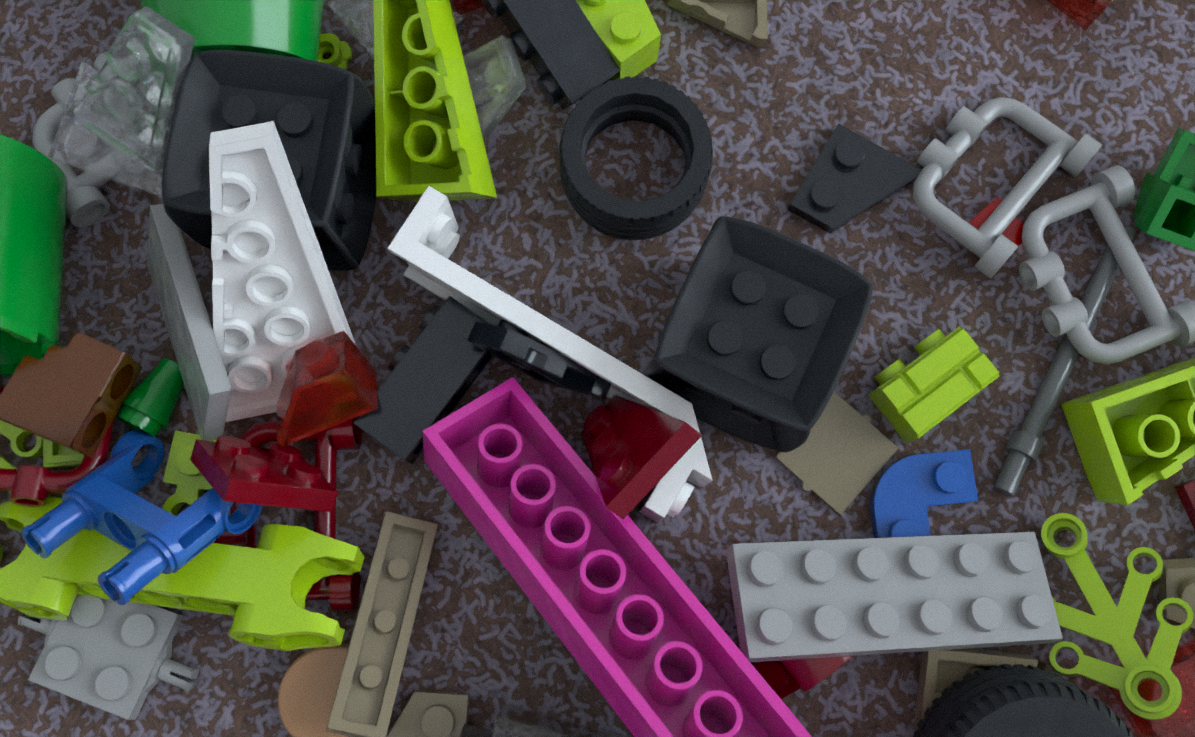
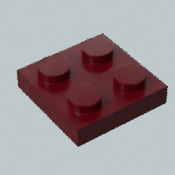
M219 436L216 442L198 439L195 441L190 460L223 501L332 512L338 491L321 475L322 471L310 465L301 456L302 452L293 446L271 443L269 449L251 447L250 443L242 439L230 436Z

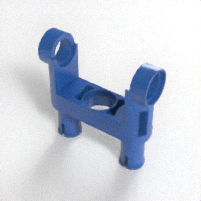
M132 430L125 433L117 441L109 460L68 487L62 495V503L31 525L22 528L21 535L28 547L35 554H40L41 558L50 556L54 550L84 528L87 530L94 529L132 551L110 569L103 571L97 578L100 587L114 602L117 600L119 605H125L130 601L131 597L161 573H176L226 531L240 534L248 530L258 519L263 505L240 503L236 511L228 516L233 502L223 501L214 488H212L175 516L134 494L155 479L152 475L162 464L165 451L160 439L142 430ZM147 445L146 457L138 466L132 468L135 454L141 447Z

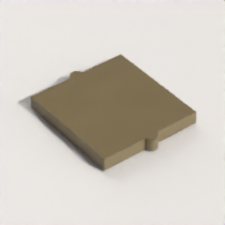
M834 391L820 418L811 428L806 442L793 451L787 453L779 452L774 458L802 482L801 488L803 491L808 492L811 490L833 511L841 515L899 448L871 424V417L865 414L862 416Z

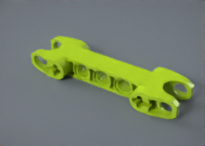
M47 497L46 504L42 507L20 506L10 501L1 503L0 520L4 521L8 528L21 533L22 528L31 525L62 503V498ZM268 524L262 528L256 548L212 543L176 573H161L131 597L129 602L234 616L229 636L238 642L250 646L282 651L340 646L345 629L340 628L337 620L328 618L324 614L306 610L305 598L312 585L326 576L351 575L361 572L364 556L357 546L316 533L305 527ZM85 528L54 550L47 558H41L40 554H35L26 544L16 560L0 568V604L18 610L30 617L67 620L77 595L111 600L100 587L97 579L98 575L110 569L132 551L94 529L87 530Z

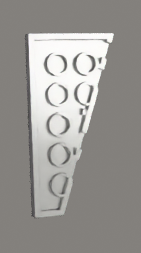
M274 121L211 132L209 142V175L212 218L213 332L232 387L225 422L365 395L369 391L368 377Z

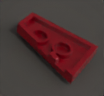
M614 395L605 406L600 405L596 407L587 417L581 431L605 506L622 519L634 509L702 436L685 421Z

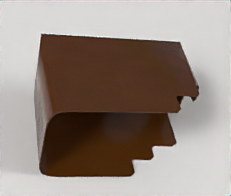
M79 332L72 337L66 348L49 347L43 359L39 360L29 355L23 357L0 394V420L92 458L142 367L125 352Z

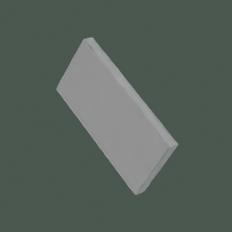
M163 204L150 205L147 266L200 438L206 441L215 440L224 432L232 387L181 230L169 218Z

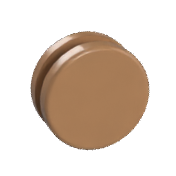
M341 643L340 646L313 648L299 656L287 669L279 688L278 709L282 723L292 737H348L325 732L347 654L348 643Z

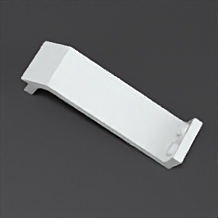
M428 186L388 247L390 252L408 263L409 266L404 272V276L444 300L451 296L491 325L497 326L500 319L506 320L528 333V338L543 342L612 383L607 394L608 398L611 399L614 395L623 397L685 421L700 433L692 403L449 260L448 258L455 250L460 239V235L456 233L459 227L448 197ZM701 437L654 486L640 513L657 523L665 518L666 514L674 518L675 515L680 513L694 489V486L686 482V480L701 489L713 481Z

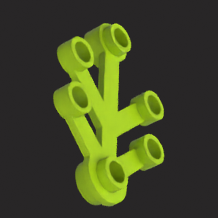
M1058 513L1050 516L1044 522L1041 529V538L1044 546L1050 554L1065 560L1095 614L1092 615L1061 604L1052 597L1059 626L1111 645L1123 667L1084 655L1078 645L1069 641L1058 642L1051 648L1049 653L1051 665L1063 676L1073 677L1080 675L1119 690L1124 705L1141 718L1159 720L1172 715L1180 705L1182 689L1178 678L1170 669L1182 633L1192 626L1194 613L1191 606L1186 601L1176 597L1166 598L1158 604L1156 620L1159 624V629L1147 659L1134 638L1151 583L1156 581L1163 571L1161 556L1158 552L1148 547H1139L1129 553L1127 557L1128 576L1118 606H1116L1085 551L1088 544V534L1084 523L1078 517L1068 513ZM1064 530L1071 531L1076 536L1075 543L1070 547L1057 545L1055 543V536L1058 532ZM1141 556L1150 557L1155 561L1157 567L1150 574H1141L1133 566L1135 559ZM1170 606H1177L1186 613L1187 619L1181 625H1171L1163 618L1162 613L1164 609ZM1070 649L1078 654L1079 661L1074 668L1065 669L1058 665L1056 658L1061 650ZM1145 680L1155 681L1162 689V696L1156 701L1144 700L1137 690L1139 684Z

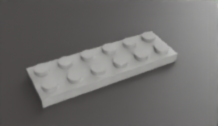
M1035 532L732 544L726 549L740 651L750 662L1045 644L1063 639Z

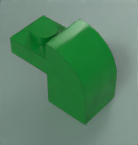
M1178 128L1154 175L1147 172L1133 217L1135 226L1146 234L1195 251V133Z

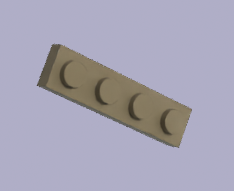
M388 511L385 512L325 732L348 737H386L438 524Z

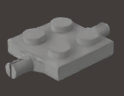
M77 595L67 620L38 618L41 620L39 621L28 616H19L18 625L46 635L44 648L28 678L29 681L126 720H136L148 693L160 680L188 692L195 682L180 677L176 673L190 679H196L199 670L170 659L172 656V641L183 615L161 606L131 602L119 605L117 601L114 602L113 600Z

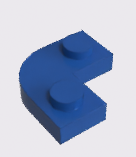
M970 449L911 455L895 461V463L889 466L879 478L874 492H871L870 515L874 538L931 536L927 507L977 502L978 496Z

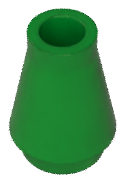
M162 358L157 367L127 394L121 405L122 409L116 418L134 430H142L154 437L157 436L161 429L167 430L184 387L178 364L170 359Z

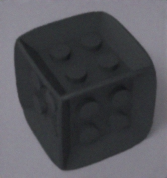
M208 50L195 53L181 81L163 164L162 199L165 212L169 218L195 242L211 249L210 134L211 132L274 121L328 270L343 271L357 269L368 244L377 199L375 102L366 84L352 72L331 64L308 59L237 50Z
M721 216L714 222L710 233L702 244L664 325L655 357L646 366L643 375L692 403L696 419L762 447L776 449L784 453L793 451L806 442L811 428L820 418L839 382L866 318L873 284L847 264L797 240L750 221Z

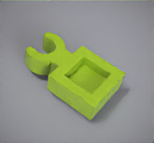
M176 430L162 481L177 485L175 494L165 501L162 508L177 516L178 510L182 505L186 503L191 505L204 495L205 490L209 491L213 488L190 460L196 439L201 440L200 435Z

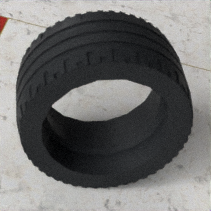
M628 76L622 79L616 78L614 81H607L605 84H601L596 89L589 91L588 95L583 96L576 104L575 109L573 108L565 123L559 145L560 176L565 194L576 213L587 224L595 227L597 231L605 235H612L614 238L623 240H645L646 238L651 239L664 235V233L672 231L684 222L696 209L703 197L713 163L710 129L706 118L704 119L703 113L698 109L697 104L693 103L692 99L686 96L682 90L676 89L677 87L674 85L671 86L665 81L661 82L659 79H650L645 76L644 78ZM634 120L654 124L671 134L681 147L685 159L683 176L675 188L659 198L640 202L616 198L599 188L588 174L585 159L588 145L594 136L610 125Z

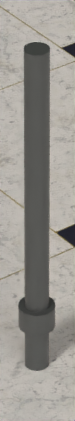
M1123 224L1132 241L1136 231L1132 227ZM1108 243L1081 299L1088 313V323L1086 325L1089 330H1091L1120 268ZM1067 334L1064 335L1021 429L1013 431L1005 448V451L1009 454L993 486L996 492L1004 496H1014L1028 464L1036 462L1044 445L1040 438L1079 356L1078 351L1071 344Z

